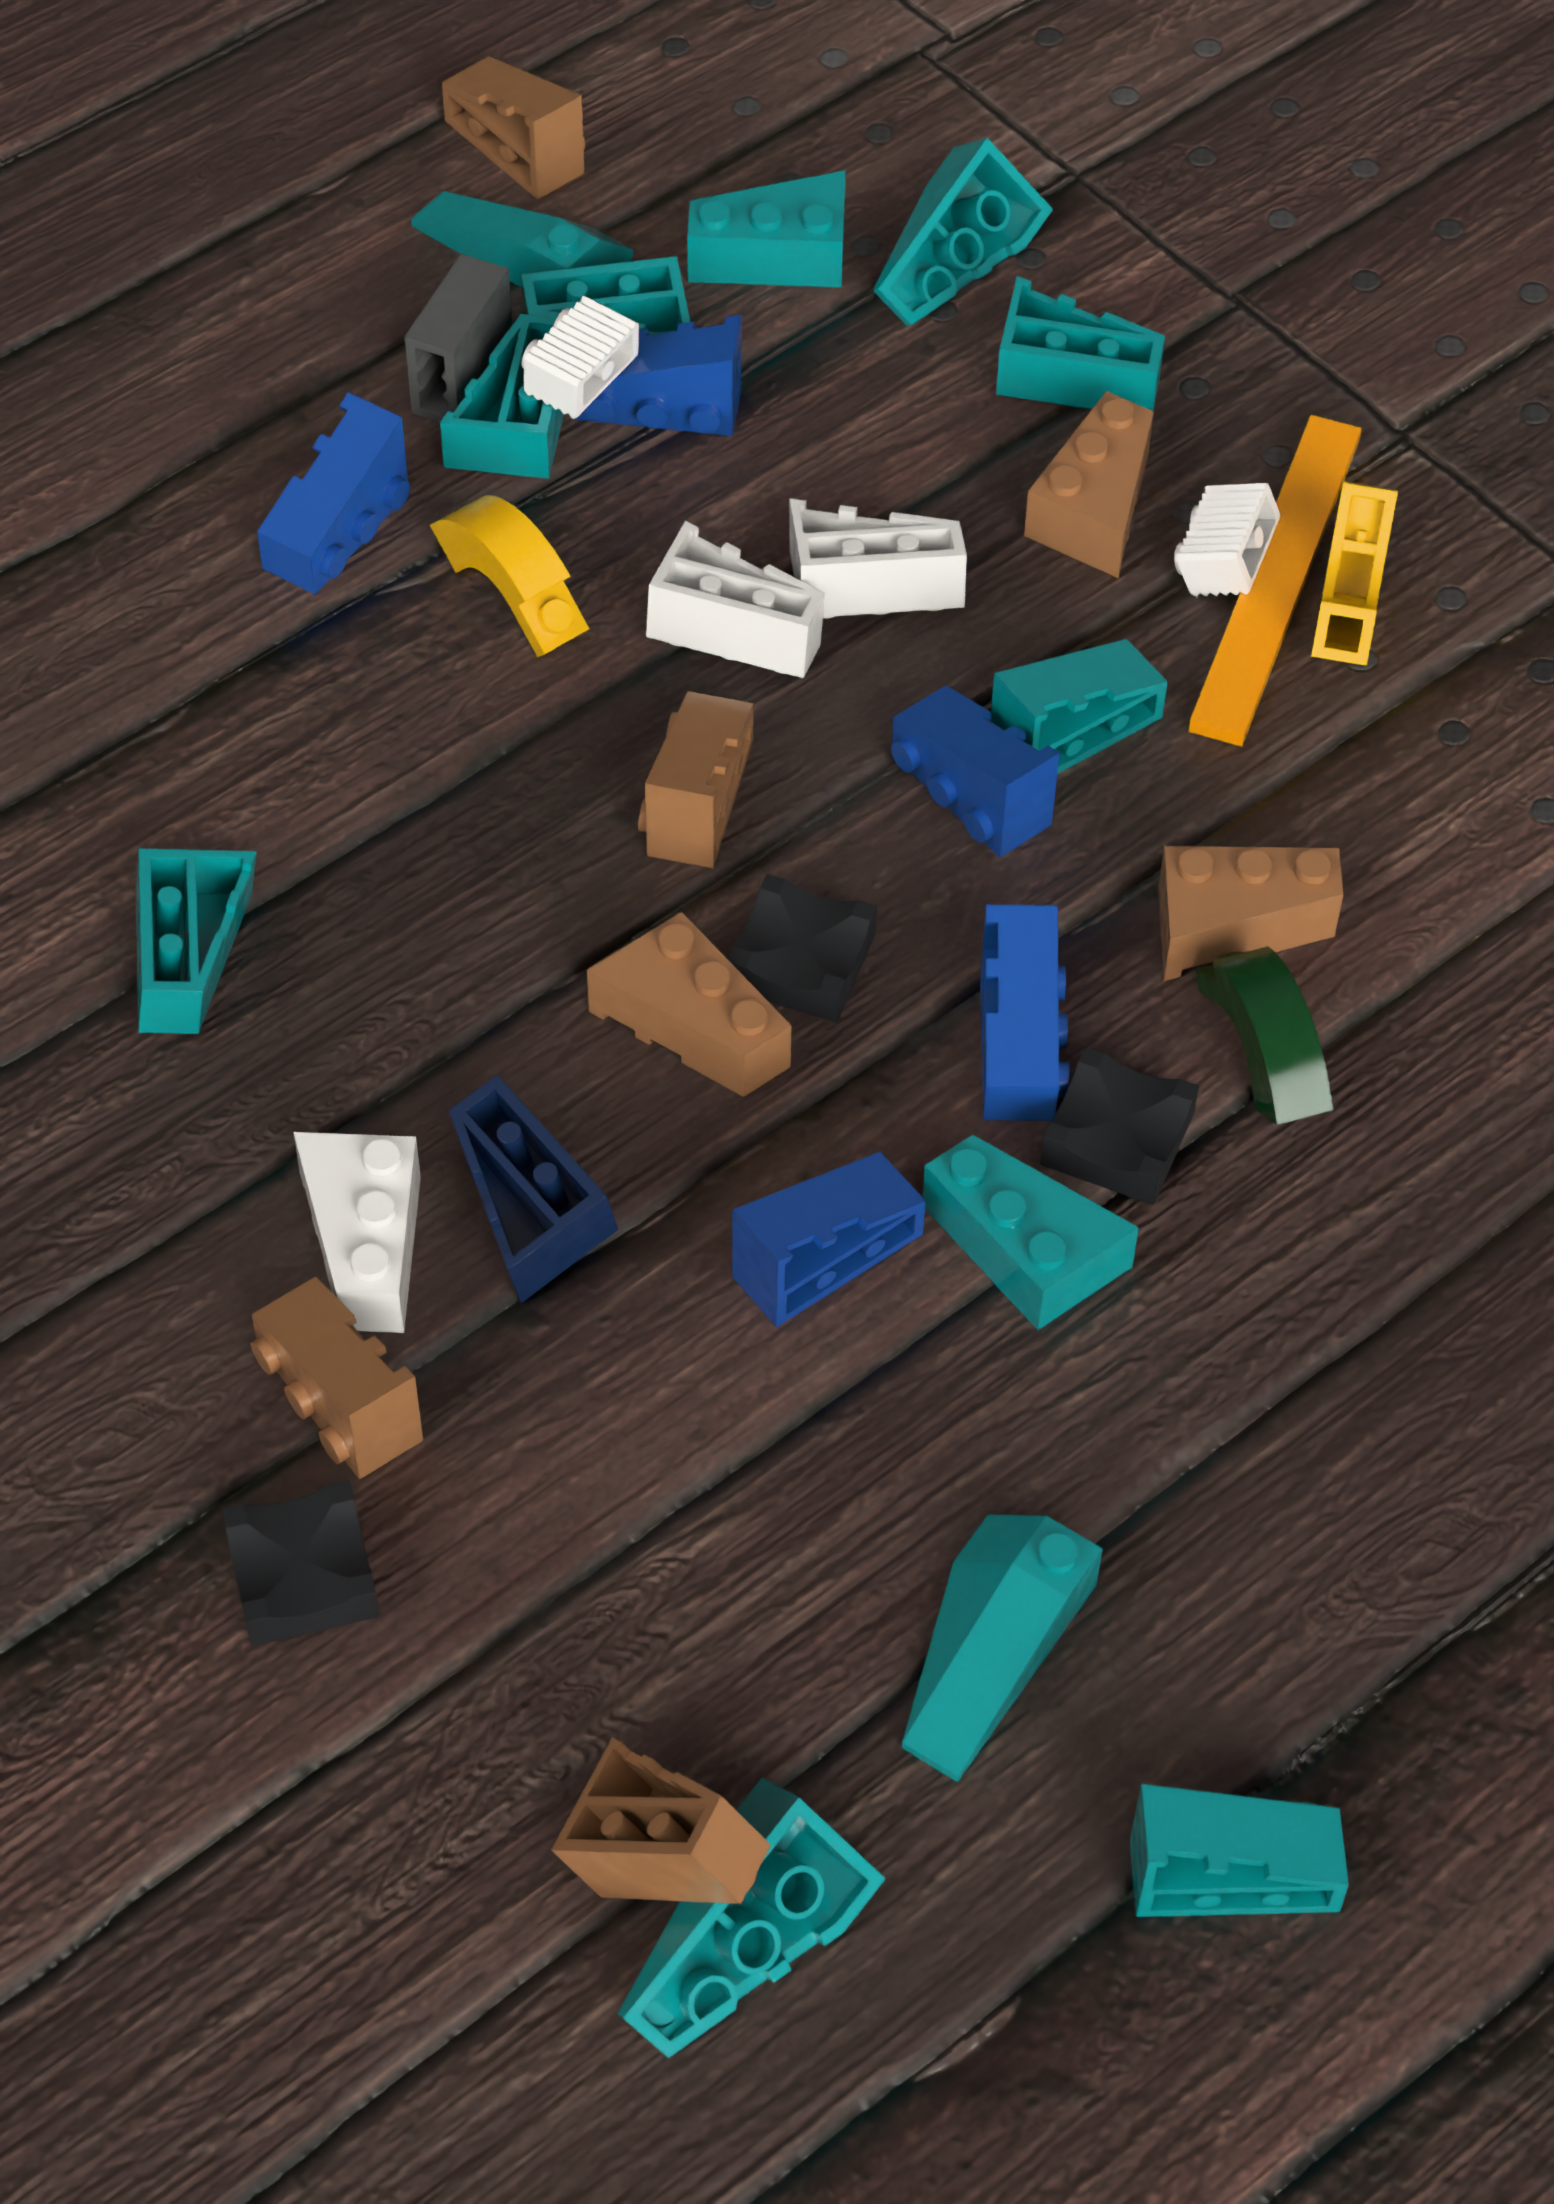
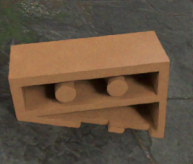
M1106 391L1028 490L1024 536L1119 578L1122 558L1131 529V521L1148 459L1154 411Z
M687 691L678 713H671L666 739L645 782V798L639 813L638 830L646 832L647 856L714 869L753 742L754 703Z
M1164 846L1158 886L1164 981L1181 977L1182 970L1211 963L1216 957L1223 954L1247 952L1266 946L1278 952L1335 937L1343 899L1339 848Z
M682 912L587 969L588 1006L590 1013L603 1020L610 1016L635 1030V1038L648 1045L655 1041L681 1056V1063L743 1097L791 1067V1025Z
M316 1276L252 1313L256 1340L251 1342L250 1346L255 1358L268 1375L277 1371L287 1385L284 1387V1391L292 1408L303 1420L309 1416L312 1417L321 1429L318 1435L325 1451L337 1465L345 1461L360 1480L423 1441L415 1376L406 1366L393 1372L379 1358L387 1353L385 1345L375 1335L365 1341L353 1326L357 1323L355 1315Z
M612 1737L551 1851L601 1898L741 1904L747 1891L754 1884L757 1871L771 1844L721 1795L678 1772L673 1774L667 1771L654 1759L645 1754L641 1757L632 1752L622 1742Z

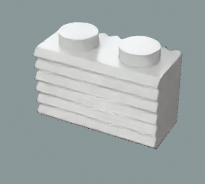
M582 296L580 303L576 302L574 309L566 308L558 315L554 326L549 334L545 333L543 340L535 339L527 346L521 361V366L524 369V391L528 396L533 395L537 401L542 399L545 405L551 404L555 410L560 409L563 414L569 413L572 419L577 418L638 355L639 323L586 296Z
M1268 483L1205 486V493H1202V501H1199V505H1195L1192 509L1191 523H1189V531H1186V538H1183V542L1177 545L1174 556L1176 570L1183 576L1190 594L1197 597L1201 593L1207 597L1209 593L1215 596L1222 593L1227 596L1231 592L1237 596L1239 592L1245 595L1250 592L1281 517Z

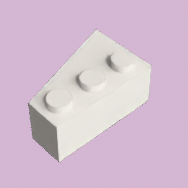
M789 498L790 556L793 574L800 581L825 593L823 618L861 614L883 615L890 612L920 610L939 611L965 607L967 554L959 521L891 512L889 520L857 516V507L840 505L838 514L807 510L806 500Z
M685 521L649 584L646 637L664 641L675 646H683L721 656L728 660H736L774 670L781 674L804 678L821 644L825 593L770 564L762 570L740 558L741 549L727 542L720 548L699 537V527Z
M293 1132L299 1171L309 1202L314 1228L318 1236L332 1293L355 1315L357 1323L353 1326L357 1331L404 1333L421 1180L416 1137Z

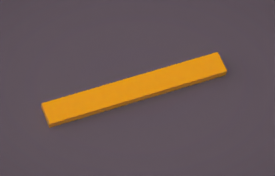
M1310 415L1276 501L1281 517L1250 592L1247 595L1240 592L1191 716L1189 732L1237 746H1243L1341 491L1343 481L1359 444L1362 428Z

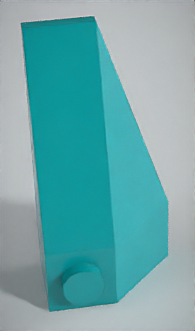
M988 138L954 147L926 185L873 291L906 326L913 325L954 297L957 291L975 279L982 278L992 271L995 265L1027 247L1053 209Z
M445 191L411 218V226L456 252L508 268L510 282L521 288V274L629 262L634 257L633 249L595 228L555 216Z
M987 1515L953 1562L903 1737L902 1749L958 1782L1097 1586L1103 1548L1048 1516Z
M763 1777L736 1809L771 1844L757 1871L754 1884L747 1891L741 1904L680 1901L617 2013L668 2058L736 2010L737 2001L767 1979L774 1983L790 1972L792 1969L789 1963L814 1945L820 1943L826 1946L843 1934L886 1879L798 1796Z

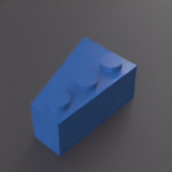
M742 315L726 317L723 325L697 328L694 321L679 323L677 331L653 335L649 334L647 328L639 329L638 355L576 420L733 436L741 396Z
M350 392L346 394L339 405L341 410L345 411V415L331 437L320 434L312 446L314 452L319 455L303 480L296 476L292 477L257 531L262 569L315 595L330 579L336 578L342 572L347 560L362 544H367L372 540L378 526L393 510L396 511L404 505L410 492L402 417Z
M945 685L893 717L891 753L895 762L903 771L911 772L928 788L931 797L939 806L949 808L964 823L968 833L975 841L985 843L1001 858L1052 825L1060 752L1050 746H1046L1040 751L1023 742L1026 739L1023 730L1014 725L1006 730L1001 729L989 721L992 719L991 711Z
M986 904L980 967L983 1120L1051 1121L1056 1115L1058 1098H1064L1069 1088V1062H1059V1049H1066L1068 1020L1067 1013H1059V1001L1065 1000L1066 969L1065 965H1058V905Z
M877 1152L733 1209L732 1277L777 1328L923 1235L926 1201L881 1152Z

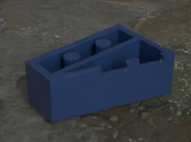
M498 1075L494 1076L449 1110L505 1265L521 1303L619 1230L607 1195Z

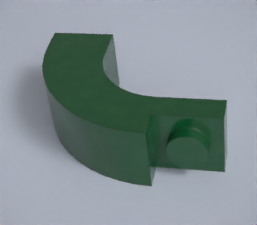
M1268 946L1247 952L1227 953L1216 957L1213 960V965L1196 969L1199 992L1219 1004L1227 1012L1238 1032L1248 1063L1255 1110L1276 1125L1333 1110L1326 1065L1314 1022L1299 986L1278 954Z

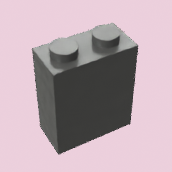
M461 254L405 335L411 412L413 414L440 422L448 411L453 413L465 398V388L473 378L478 380L489 366L490 354L512 326L508 268Z

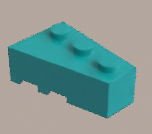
M846 170L690 200L687 234L688 282L841 288Z
M677 256L521 274L523 314L558 317L564 309H574L576 302L580 303L582 296H586L639 323V329L647 328L650 335L677 331L679 323L690 322Z
M1017 276L999 349L996 395L1093 409L1105 392L1108 391L1149 410H1154L1160 381L1165 335L1108 312H1105L1102 318L1076 308V299L1060 294L1056 300L1032 290V281Z
M520 314L490 354L489 366L478 380L473 378L465 388V398L453 413L448 411L440 421L444 468L549 479L564 414L560 409L555 410L551 404L545 405L542 399L537 401L533 395H527L524 391V369L521 366V361L527 346L535 339L543 340L545 333L549 334L554 326L557 317Z
M1127 639L994 673L991 706L992 719L990 722L1003 730L1008 729L1012 725L1018 727L1025 732L1026 739L1023 742L1039 751L1046 746H1050L1060 752L1059 774L1163 717L1168 681Z
M138 848L135 899L139 1033L199 1034L252 896L257 851Z
M971 1135L925 1165L922 1196L926 1201L925 1210L1037 1330L1133 1267L1139 1227L974 1135Z
M1141 1784L1130 1837L1136 1917L1340 1912L1349 1885L1340 1808L1319 1806L1311 1802L1295 1803Z

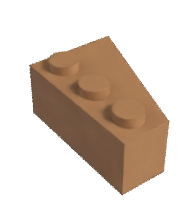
M490 56L442 82L445 121L537 200L585 173L582 95Z

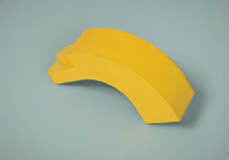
M1343 481L1312 657L1367 666L1398 490Z
M486 495L430 525L455 573L466 568H475L494 583L510 606L537 657L547 654L589 630L585 619L564 583V580L571 576L563 562L540 530L511 503L496 496Z

